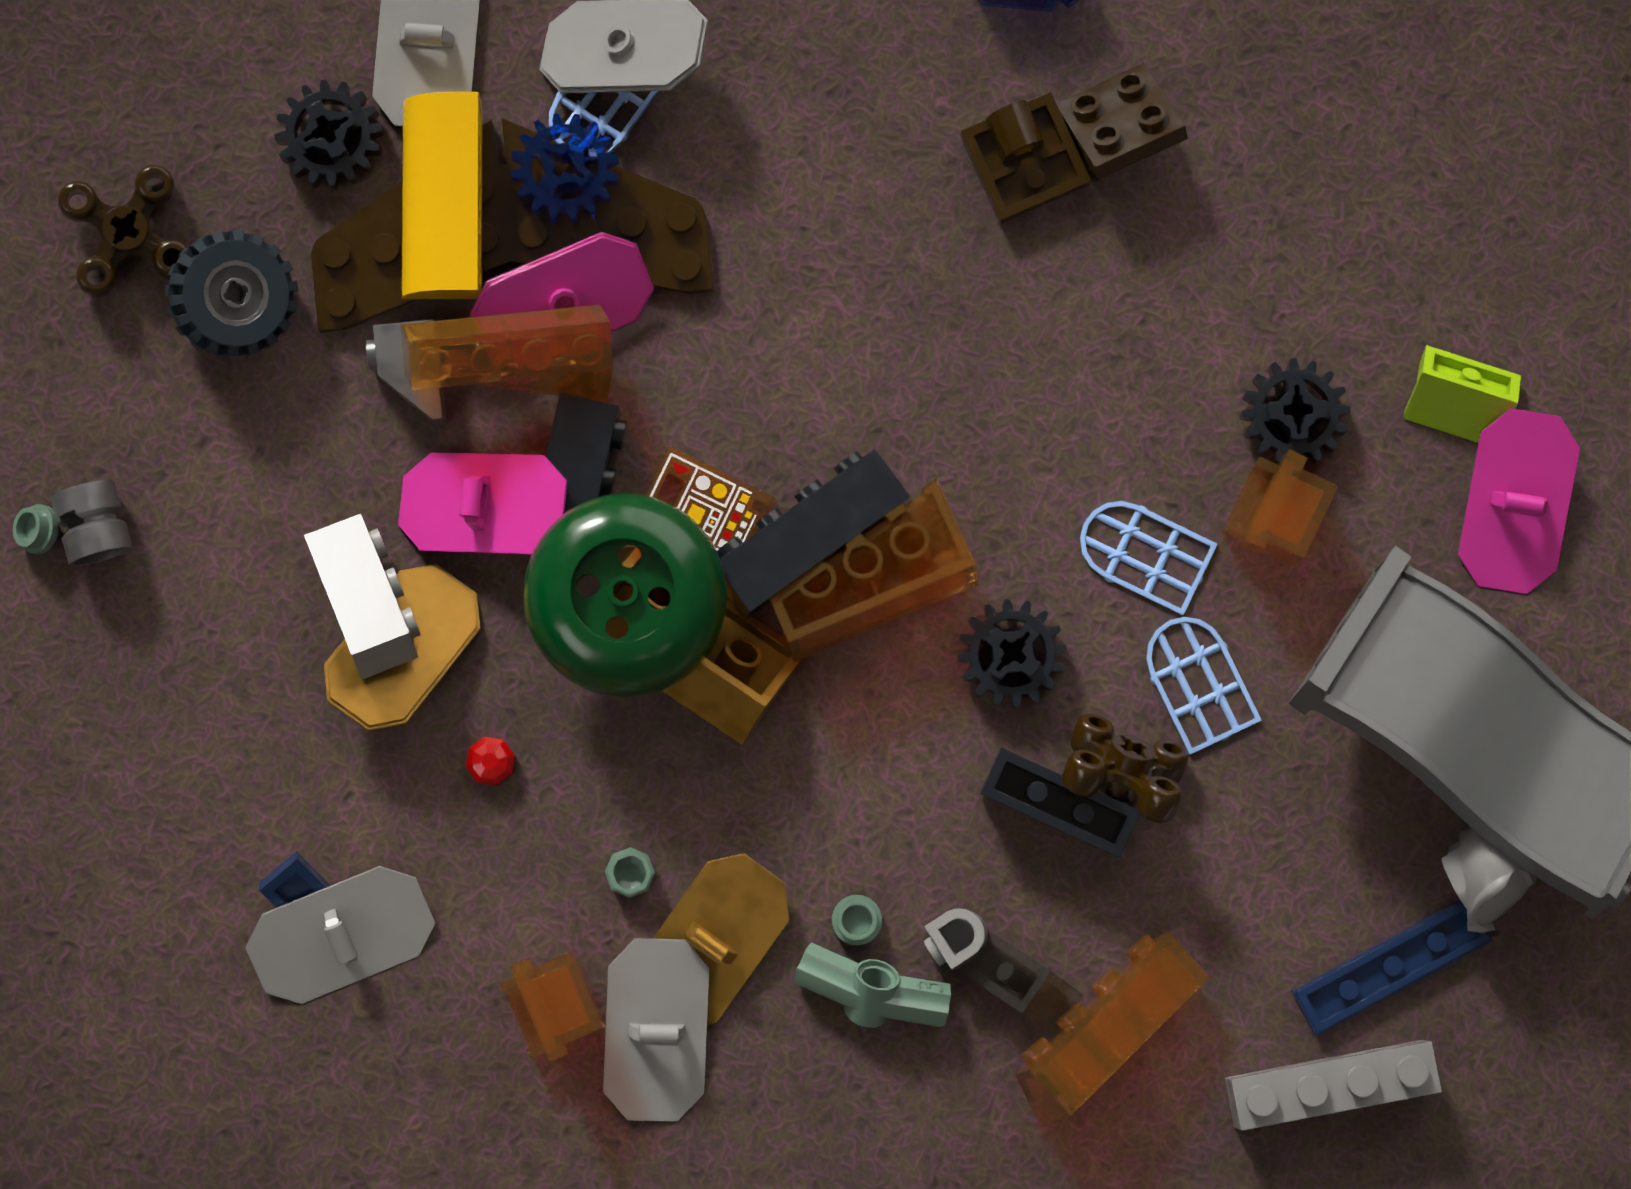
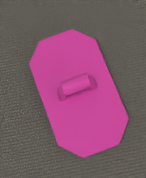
M600 232L486 281L470 312V317L489 360L525 370L637 322L654 290V286L637 244Z
M1510 408L1480 432L1458 551L1460 559L1477 586L1528 594L1557 571L1580 452L1579 445L1561 416Z
M430 453L403 476L398 526L421 551L532 555L534 548L546 530L565 512L568 481L544 455Z

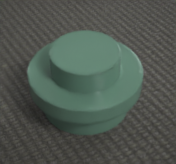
M42 504L23 508L19 511L13 523L14 540L19 546H22L27 552L32 554H44L50 550L59 535V525L57 524L54 510Z
M851 895L845 897L834 908L832 926L836 935L845 943L851 945L866 944L872 941L881 929V911L877 904L866 896Z

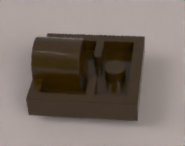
M1144 63L1056 103L1075 146L1078 145L1086 161L1083 164L1087 172L1092 170L1098 180L1188 139L1185 124Z
M1051 92L1029 102L1021 100L1006 105L990 114L985 121L960 132V137L999 224L1085 188L1091 183L1088 172Z

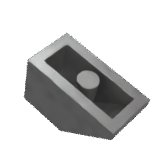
M433 319L373 325L374 340H366L369 370L377 369V375L387 386L435 425H447L438 328Z

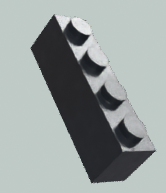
M873 449L864 457L858 451L854 452L834 468L838 474L836 477L824 485L818 479L813 481L794 496L798 504L784 514L779 508L772 510L754 525L758 532L744 542L737 536L717 550L725 572L727 597L744 620H747L905 506L911 496L876 449Z

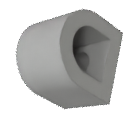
M966 909L949 910L924 926L930 935L929 938L924 940L928 951L939 966L947 962L953 970L980 954L988 939V931L983 919L975 912Z

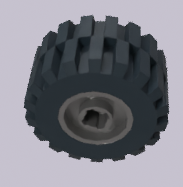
M231 230L204 236L194 241L191 246L185 248L178 255L179 259L176 264L171 266L168 273L171 276L169 285L165 286V296H169L170 307L166 308L169 317H173L178 326L175 328L179 334L186 336L191 341L190 344L197 349L206 350L209 354L216 356L235 357L251 355L277 342V337L280 333L286 332L291 325V322L288 321L290 315L296 313L298 302H294V292H298L297 281H292L290 271L294 269L289 260L284 261L279 254L282 251L275 244H267L263 241L264 237L255 233L246 234L243 230Z

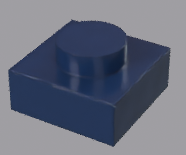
M296 851L259 882V891L278 908L331 885Z

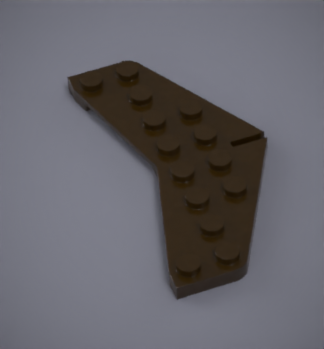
M503 118L502 127L506 164H497L493 121L491 119L482 125V274L506 264H528L603 232L637 244L654 287L686 294L714 292L706 215L703 206L698 200L602 159L579 160L569 156L554 143L553 139ZM403 180L315 241L311 251L317 323L320 333L350 329L369 321L373 317L418 300L402 299Z

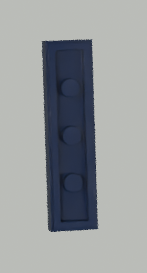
M1458 900L1295 988L1291 993L1314 1035L1318 1036L1493 941L1489 932L1478 933L1468 931L1467 909L1462 901Z

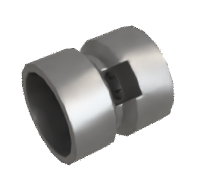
M100 480L80 484L59 491L51 496L57 524L66 527L68 531L62 537V542L70 566L93 564L124 555L133 549L126 522L116 517V514L122 507L113 480Z

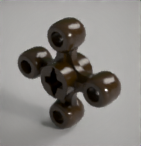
M148 165L142 168L135 179L133 197L121 206L104 204L98 198L95 190L89 184L82 181H72L60 190L58 206L61 213L68 220L92 224L101 236L99 250L92 257L83 260L76 272L78 286L86 295L102 297L109 294L114 289L116 271L119 264L130 256L147 258L162 278L170 280L171 276L168 275L170 267L164 264V257L174 252L180 254L187 246L178 240L159 238L150 226L152 212L158 206L167 203L175 190L173 176L165 167ZM152 178L160 179L164 183L163 189L159 192H151L146 189L145 185ZM74 195H83L87 198V203L83 208L75 209L69 205L70 199ZM135 217L134 230L138 236L135 239L126 236L122 242L119 241L116 245L118 236L114 225L118 223L125 226L129 220L132 221ZM94 269L102 270L106 274L105 280L100 284H92L87 280L88 274Z
M1095 714L1081 716L1071 736V748L1074 752L1068 758L1062 773L1063 786L1071 793L1082 797L1093 796L1100 789L1105 795L1115 800L1132 802L1138 799V812L1144 818L1155 823L1165 824L1170 822L1175 816L1182 800V790L1177 783L1182 778L1188 764L1187 750L1180 744L1170 740H1159L1151 746L1146 741L1132 735L1120 734L1114 736V726L1106 718Z

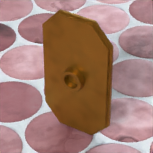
M437 564L400 570L397 573L405 596L397 598L396 601L400 611L410 607L421 636L412 639L418 658L361 680L347 642L344 639L324 664L327 702L368 731L406 724L480 630L477 593Z
M745 853L708 861L653 937V939H685L709 967L707 1025L717 1023L789 922L786 884Z

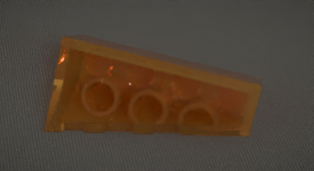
M600 305L401 324L404 373L412 390L472 384L559 396L560 393L607 403L613 373L611 323Z
M937 479L923 487L922 493L906 505L901 503L886 514V519L866 534L862 535L860 533L845 544L846 548L827 562L821 561L770 598L775 619L794 662L978 586L976 563Z
M1169 932L1153 939L1147 934L1136 942L1126 953L1131 961L1119 972L1112 968L1092 986L1091 989L1096 995L1084 1007L1078 1002L1059 1018L1056 1023L1061 1030L1050 1041L1042 1037L1022 1055L1021 1058L1026 1064L1015 1076L1033 1113L1043 1124L1072 1116L1210 978Z

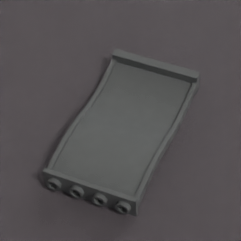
M1395 545L1374 569L1288 704L1304 715L1310 710H1315L1354 731L1386 752L1416 775L1472 829L1505 856L1549 886L1586 905L1587 908L1584 915L1591 920L1608 906L1615 910L1621 905L1631 890V884L1627 882L1631 873V732L1601 713L1574 692L1511 631L1480 607L1443 583L1409 566L1407 563L1411 556Z

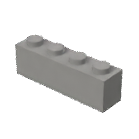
M1426 1040L1225 1077L1234 1128L1241 1131L1442 1092L1432 1041Z

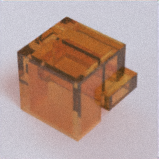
M1290 449L1282 456L1278 465L1259 457L1250 471L1222 532L1242 541L1240 546L1256 554L1262 551L1291 566H1295L1305 558L1338 486L1304 470L1303 467L1307 457Z
M571 951L536 966L533 958L525 959L510 966L514 977L499 983L502 991L506 992L528 1045L526 1050L530 1058L546 1053L549 1062L572 1052L568 1042L606 1027V1021L577 951Z

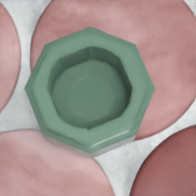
M631 847L612 854L605 870L611 890L628 898L647 892L656 874L649 855Z

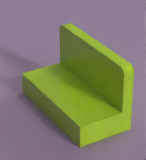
M1426 345L1419 364L1417 383L1406 406L1404 418L1479 443L1482 430L1510 408L1516 409L1519 399L1521 375Z

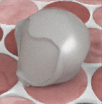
M1470 826L1461 830L1459 840L1450 844L1448 855L1442 858L1448 878L1459 899L1467 909V929L1472 932L1486 933L1494 931L1495 927L1492 922L1519 901L1529 887L1534 885L1537 880L1536 876L1505 856Z

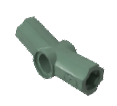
M812 942L805 950L793 979L795 984L844 1005L846 1016L852 1022L864 1027L875 1028L882 1026L887 1021V1018L941 1027L945 1026L949 1014L950 984L900 976L893 966L876 959H868L857 963Z

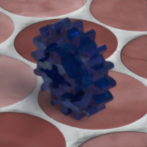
M555 113L552 119L553 126L546 128L540 120H536L534 124L537 135L534 137L524 133L520 135V141L526 148L525 152L513 151L511 157L513 162L521 165L522 168L512 171L511 177L515 183H526L517 193L521 201L534 198L531 210L535 215L548 208L551 222L557 223L562 212L568 213L573 224L578 222L579 210L585 209L592 217L597 215L594 202L597 199L609 204L611 196L605 189V186H615L619 183L618 175L609 171V169L620 165L617 154H605L613 146L611 137L596 138L600 130L598 123L593 121L584 129L581 126L579 114L574 113L570 124H563L559 113ZM559 138H571L567 143L555 145L550 143ZM592 150L595 152L599 162L597 178L586 168L585 164L590 158ZM534 159L545 170V175L540 180L541 184L539 187L533 180L532 168ZM573 160L577 175L564 172L558 177L553 161L567 165ZM579 192L582 194L572 199H560L563 194Z

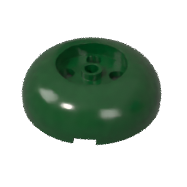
M630 493L611 494L590 499L559 517L546 530L534 548L527 565L523 586V605L527 625L536 646L548 663L570 682L583 689L619 697H637L656 693L675 685L692 673L704 661L716 643L722 629L727 603V584L722 562L715 546L704 530L679 508L654 497ZM633 546L641 552V560L637 566L628 568L620 563L619 554L623 548ZM584 576H593L599 582L597 593L591 597L580 595L577 590L578 581ZM620 583L633 587V594L626 601H619L614 596L616 594L614 591L615 587ZM664 588L670 593L671 600L666 608L655 609L649 604L648 597L653 589ZM615 617H621L628 623V632L620 639L611 638L606 631L607 623Z

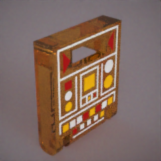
M671 446L667 449L645 495L656 498L666 476L683 483L684 486L674 506L690 516L704 530L716 550L737 536L744 542L758 532L754 525L765 515L751 508L754 501L772 509L777 500L775 497Z

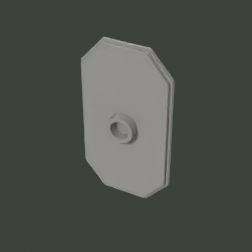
M381 0L372 97L394 126L403 127V101L408 97L433 92H472L480 0Z
M689 0L576 1L549 23L539 70L560 93L672 91L701 67L709 21Z
M378 866L263 913L245 949L265 993L303 1004L418 957L435 925V920L416 877Z
M634 938L608 966L603 1092L627 1121H679L704 1094L709 967L685 939Z

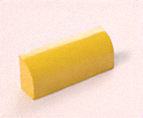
M433 92L414 95L403 101L402 299H477L482 290V101L479 92Z

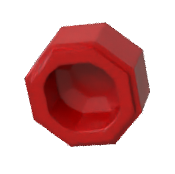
M483 737L469 747L466 768L477 783L498 786L513 775L516 755L505 740Z

